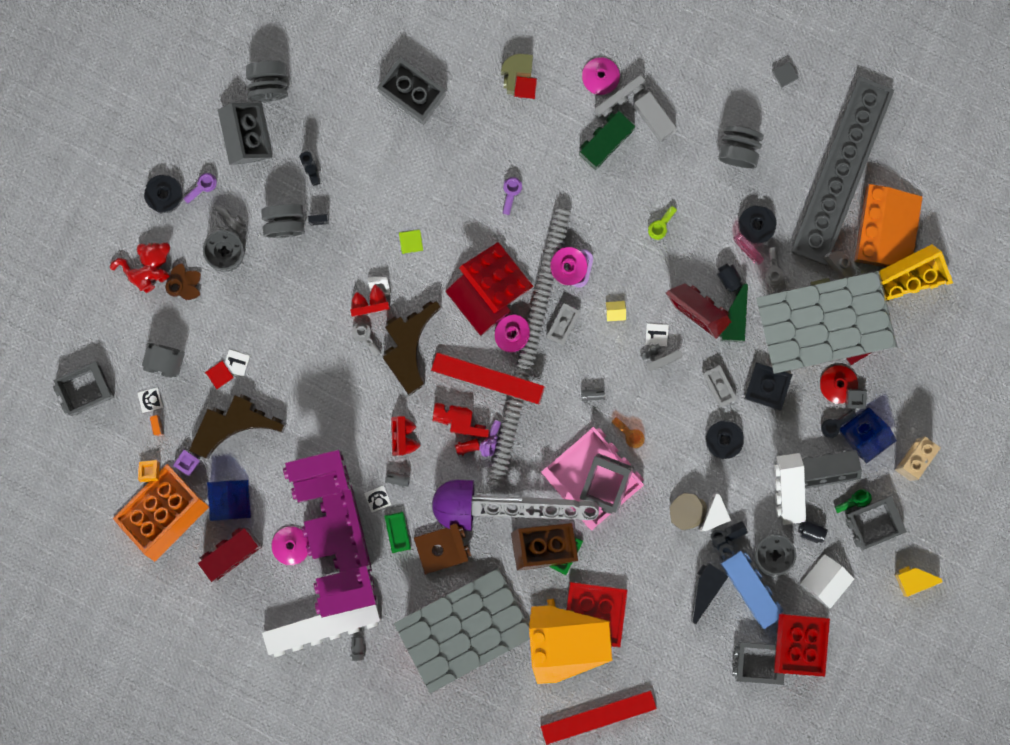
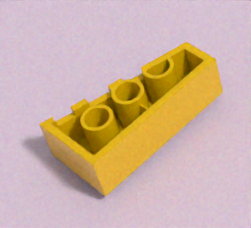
M933 244L880 270L886 300L902 297L903 294L917 293L922 289L937 288L938 285L953 283L942 251Z

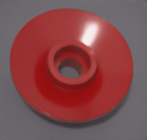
M837 365L830 367L823 373L820 379V390L823 396L833 403H846V389H858V379L855 373L845 366ZM839 380L843 382V387L841 388L837 386V381Z

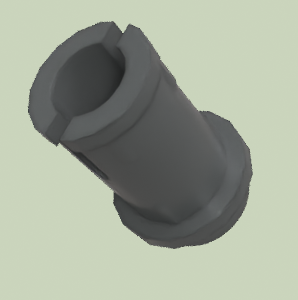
M585 387L584 390H581L582 401L588 403L591 400H605L604 387L587 389Z
M387 471L385 483L402 486V488L409 486L410 475Z
M351 637L352 654L350 657H352V661L364 660V656H366L363 649L364 637Z

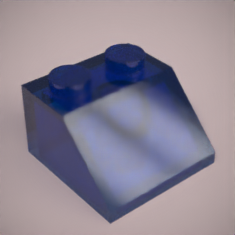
M870 407L840 428L842 436L853 450H857L858 456L866 464L897 441L890 426Z
M248 480L207 482L210 521L251 518Z

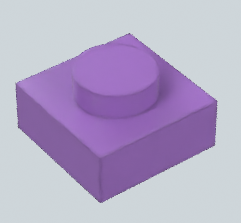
M183 450L173 466L186 475L191 476L201 460Z

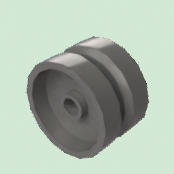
M282 204L261 209L262 220L269 222L262 226L264 237L286 238L305 234L304 222L299 221L304 216L302 205Z

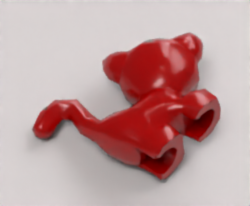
M168 242L137 245L136 250L143 264L142 268L131 270L127 260L123 258H117L112 261L109 267L111 270H116L121 265L129 282L137 286L140 291L149 293L155 288L152 282L154 279L162 283L170 277L167 271L159 269L166 263L167 254L170 251V244Z

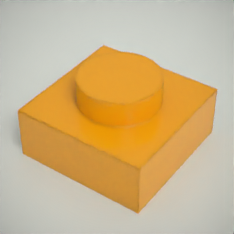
M157 460L139 462L138 480L140 482L159 481L160 462Z

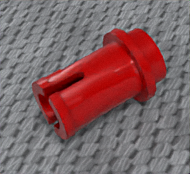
M477 438L463 443L459 441L455 445L457 455H462V457L466 453L480 450Z

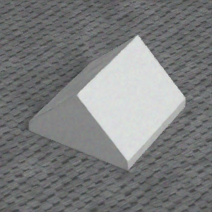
M719 494L712 495L704 522L701 523L699 531H707L731 521Z
M824 554L800 584L827 607L831 608L854 578L843 566Z

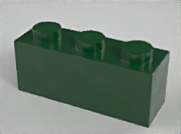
M620 111L616 114L612 113L606 119L607 124L603 128L600 126L595 130L591 141L586 140L580 146L581 151L579 155L594 170H597L635 130L636 126Z

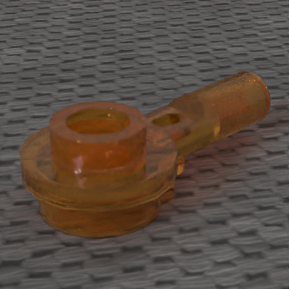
M618 417L614 418L612 423L626 435L628 446L635 449L640 448L645 441L644 434L640 430H631Z

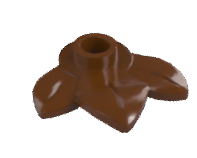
M182 263L176 265L171 270V279L166 283V292L170 296H181L185 300L199 297L200 292L195 286L200 281L201 273L186 271ZM174 284H178L179 286L178 290L176 291L172 290V286Z

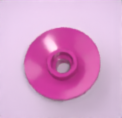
M607 58L592 59L585 65L582 72L584 86L588 91L596 95L611 93L617 87L620 80L618 67ZM603 72L605 76L603 78L598 77V73Z
M561 248L551 259V273L559 283L575 285L586 275V258L576 248ZM565 263L569 265L568 270H565L564 268Z
M519 315L504 317L495 329L496 344L506 352L519 351L526 345L530 336L528 322Z
M285 527L279 530L272 540L273 555L279 562L285 565L301 563L308 556L306 545H309L308 537L304 538L303 531L297 527ZM292 542L294 545L291 550L287 548V543Z

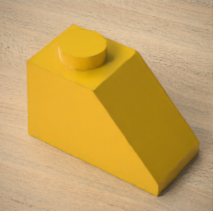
M910 566L899 569V574L895 575L904 597L911 596L943 582L937 576L918 568L910 569Z

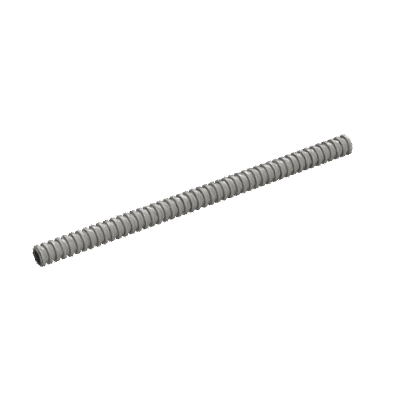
M555 209L556 215L553 216L555 220L552 221V232H549V243L546 244L548 248L545 249L546 255L543 257L545 260L542 261V272L539 273V284L536 285L538 289L535 290L536 295L533 297L535 301H532V312L529 313L531 317L528 318L530 336L526 345L520 349L522 353H519L521 357L518 359L519 365H516L518 369L515 370L516 376L514 377L530 381L529 377L532 376L530 372L533 371L532 366L535 364L533 360H536L535 354H537L536 348H539L537 344L540 342L539 337L542 336L540 332L543 331L542 325L545 323L543 320L546 319V308L549 307L547 303L550 302L549 296L552 295L550 291L553 290L552 285L555 283L553 281L555 278L550 269L551 259L559 249L563 248L562 245L565 243L563 239H566L565 233H567L566 227H569L567 223L570 221L569 216L572 214L566 209ZM509 396L510 399L507 401L509 405H506L508 409L505 411L506 417L503 418L505 420L502 423L503 429L501 428L500 430L502 433L499 434L500 440L497 442L499 446H496L498 450L495 452L496 458H493L495 462L494 464L492 463L493 469L490 470L492 472L489 475L490 481L487 482L490 486L504 488L503 482L506 481L504 477L507 476L506 470L509 469L507 465L510 464L509 458L512 457L510 453L513 452V441L516 440L514 437L517 435L516 429L519 428L517 424L520 423L519 418L522 416L520 412H523L521 408L524 406L522 399Z

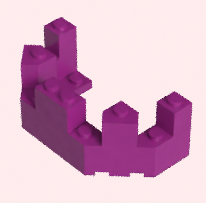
M340 450L286 462V467L283 468L285 479H289L290 483L293 482L294 488H291L294 500L297 499V502L301 503L321 497L323 499V502H320L322 513H326V516L304 521L305 526H302L304 538L308 537L309 545H306L308 556L318 559L336 554V558H333L336 570L339 569L340 573L316 578V583H313L315 593L320 595V598H317L318 602L315 603L317 615L321 614V618L378 604L377 596L373 594V591L376 589L374 578L370 572L372 567L353 487L349 484L350 478L347 467L342 464L344 457Z

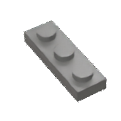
M641 75L595 108V114L598 118L601 116L607 117L614 111L612 108L619 104L621 106L629 100L628 96L632 93L636 95L644 89L645 79Z

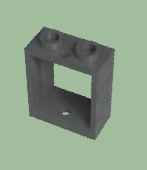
M96 361L53 380L55 383L53 386L54 392L57 396L61 397L63 402L61 403L62 410L65 414L68 413L69 416L77 415L114 398L101 366ZM92 371L102 396L74 408L63 384Z
M598 453L594 457L580 499L595 501L602 508L601 510L606 513H616L620 508L634 467ZM598 466L624 476L614 504L588 494Z
M892 496L846 514V524L850 530H853L855 534L853 537L854 543L861 550L907 532ZM884 505L894 531L865 543L854 516Z
M738 642V646H734V657H737V663L733 665L732 676L736 677V681L784 685L785 674L775 673L774 679L743 676L744 648L776 650V644Z

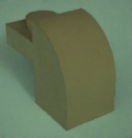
M515 54L505 60L501 68V75L508 76L504 77L503 88L507 89V94L514 95L516 76L531 78L533 55Z

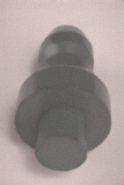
M651 344L649 349L640 356L643 360H646L649 356L659 354L658 350L661 347L659 344L655 346Z

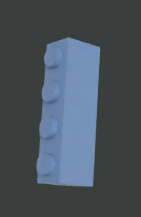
M738 551L734 556L721 562L720 565L729 576L761 628L765 629L778 621L779 614H782L781 612L784 610L778 601L774 603L771 598L773 593L767 585L763 586L760 581L762 576L759 571L752 569L749 564L752 561L748 554Z

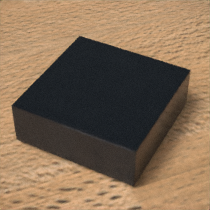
M327 214L308 216V223L311 226L328 225L329 218Z

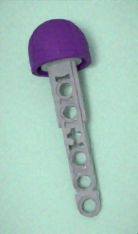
M458 479L445 482L436 490L432 500L433 513L440 524L449 529L450 525L457 524L458 527L462 526L463 530L472 531L473 515L594 520L599 514L598 504L591 500H580L578 502L569 499L474 495V480ZM494 503L498 505V508L491 509L488 505ZM510 504H514L518 508L515 510H510L507 506ZM548 506H554L556 507V510L551 512L548 511L546 508ZM567 507H574L576 510L568 512L565 509ZM591 507L594 508L596 511L593 513H587L585 509Z

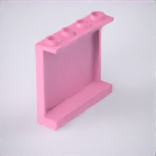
M591 428V430L541 472L563 499L580 502V496L591 465L598 453L631 466L625 457L622 459L617 454L619 450L612 442L610 444L604 439L606 435L600 428ZM598 466L588 494L614 504L624 476ZM637 471L635 473L632 472L621 505L644 486L642 483L644 479ZM591 507L585 509L587 513H593L596 511L594 508ZM599 507V514L596 519L582 520L591 531L610 515L602 511L601 507Z

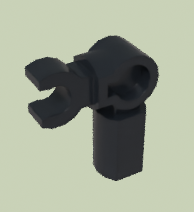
M311 152L301 153L299 156L306 174H309L312 185H319L320 182L316 173L318 170Z
M743 521L724 529L725 531L715 530L712 532V544L719 551L722 560H725L724 553L730 552L732 556L735 555L734 549L729 545L728 541L748 534Z

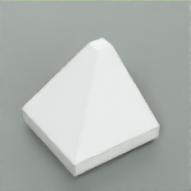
M368 277L370 291L374 285H377L385 296L391 295L387 277Z

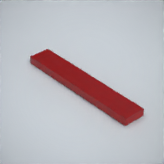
M441 353L436 354L431 369L433 372L540 405L545 390L543 385Z
M649 690L541 725L540 727L545 743L548 745L656 710L657 708L652 692Z

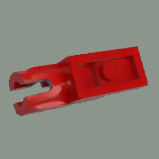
M435 403L432 421L447 426L451 424V433L488 438L489 430L486 429V426L475 424L474 427H471L473 412L467 407L451 405L449 407L450 410L445 412V404Z

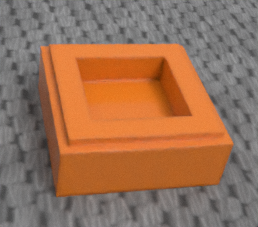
M150 416L153 435H164L160 416Z

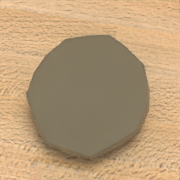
M689 493L678 496L670 506L671 523L681 530L699 526L704 522L707 513L705 501L699 499L697 495Z

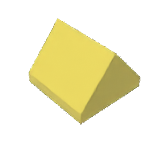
M625 301L606 302L607 321L626 320Z

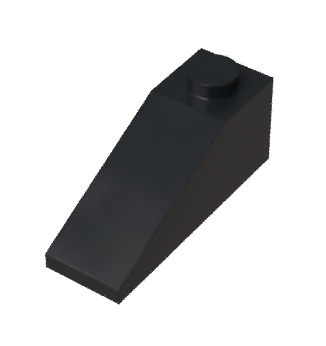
M710 563L706 566L703 564L697 572L699 577L696 582L691 622L697 624L729 577Z

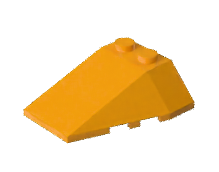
M552 605L531 607L529 624L532 669L537 684L557 683L613 660L610 621L578 614L574 611L560 609Z

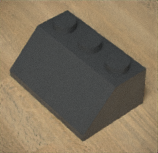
M230 103L218 109L229 165L247 164L272 158L261 103Z

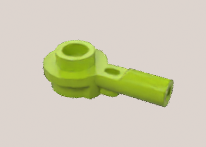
M670 206L661 220L654 221L649 225L648 234L652 239L660 240L665 237L667 233L666 224L677 211L675 207Z

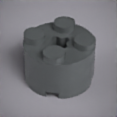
M147 343L142 362L143 370L151 373L160 371L162 376L177 377L180 374L185 352H180L179 349L160 344L158 347L154 346V343Z

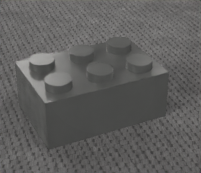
M400 57L377 87L380 94L423 125H425L446 96L445 89Z

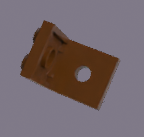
M457 524L450 525V529L443 528L414 537L425 575L469 561L468 557L471 556L469 546L464 545L463 538H466L462 526L458 527ZM435 545H441L443 547V554L435 556L432 553V548Z

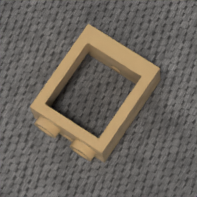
M927 437L916 439L895 468V471L909 481L919 480L941 447Z

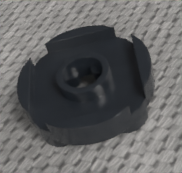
M157 175L147 182L144 199L152 210L160 214L170 213L177 209L182 202L183 190L175 178ZM162 189L169 192L165 199L163 197L159 198L160 190Z
M756 205L747 208L741 214L738 221V229L741 236L751 244H762L770 240L775 233L777 225L776 217L770 209ZM754 220L762 222L760 230L753 228Z
M719 421L708 429L705 436L706 447L713 456L719 459L733 458L742 450L744 434L737 424L729 421ZM721 435L724 437L729 436L728 445L720 443Z

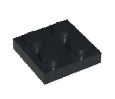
M756 362L744 399L781 411L793 374L788 372L774 374L772 367Z

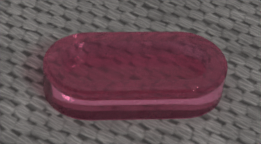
M737 233L733 237L734 242L756 265H760L764 261L761 254L742 234Z

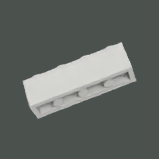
M800 453L777 456V465H774L775 476L778 477V479L774 480L776 491H778V493H775L777 505L779 504L776 507L777 518H781L783 525L806 522L804 465Z

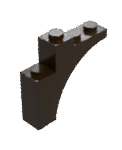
M437 301L426 303L422 307L424 310L418 314L416 312L412 313L407 317L408 321L404 322L401 316L399 318L395 316L386 322L387 326L385 329L397 347L394 348L392 346L384 351L385 355L382 358L409 396L425 386L418 371L417 346L424 327L441 310V306Z
M243 394L240 397L234 395L226 416L223 415L224 411L215 407L213 410L207 409L189 451L209 459L214 450L224 440L238 432L262 428L283 433L286 426L282 424L283 420L274 416L272 419L265 417V412L256 408L253 412L254 403L250 402V397Z

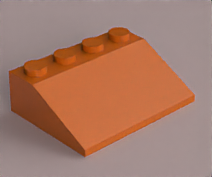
M869 184L865 190L854 262L888 267L913 254L923 197L890 187Z
M166 464L159 471V481L148 482L113 520L144 555L156 562L209 506Z

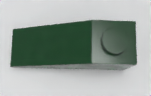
M743 284L727 311L731 323L720 334V341L739 343L745 341L748 284Z

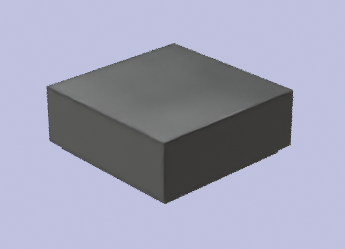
M790 62L772 71L781 88L799 78Z
M847 388L846 408L866 409L867 389Z

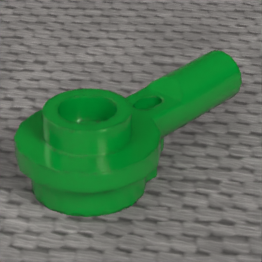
M865 489L857 490L852 494V498L834 506L838 514L854 506L866 507L871 503L872 495Z

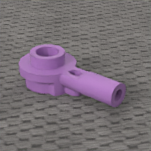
M210 173L202 174L198 179V186L183 199L190 203L201 192L213 191L217 185L215 176Z
M510 177L504 182L503 188L507 196L502 214L510 215L514 196L518 195L522 190V183L516 177Z
M494 420L488 438L480 444V452L484 457L492 456L495 452L497 445L496 435L501 425L500 421Z

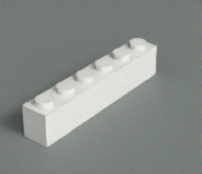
M376 604L321 618V615L263 632L262 635L268 655L274 654V657L284 655L287 649L292 648L294 652L304 649L303 645L310 642L311 646L323 643V638L329 637L330 640L340 638V633L348 631V634L359 632V627L366 626L367 629L378 626L377 622L381 621V617Z

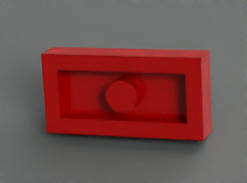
M374 285L370 293V305L368 306L367 300L362 294L356 292L351 301L350 311L353 317L389 310L390 307L383 291L377 285Z
M405 416L391 418L392 456L412 453L421 446L417 441L405 436L417 427L411 420L406 419Z

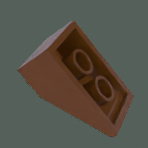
M572 523L520 528L511 533L517 571L578 561Z

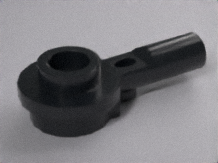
M850 410L839 419L825 420L821 426L822 434L827 438L836 437L840 432L841 426L854 418L856 413Z

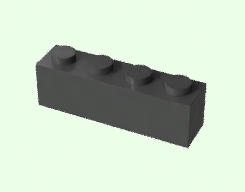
M844 450L837 454L826 453L819 457L809 456L802 459L805 489L861 479L862 468L857 450Z

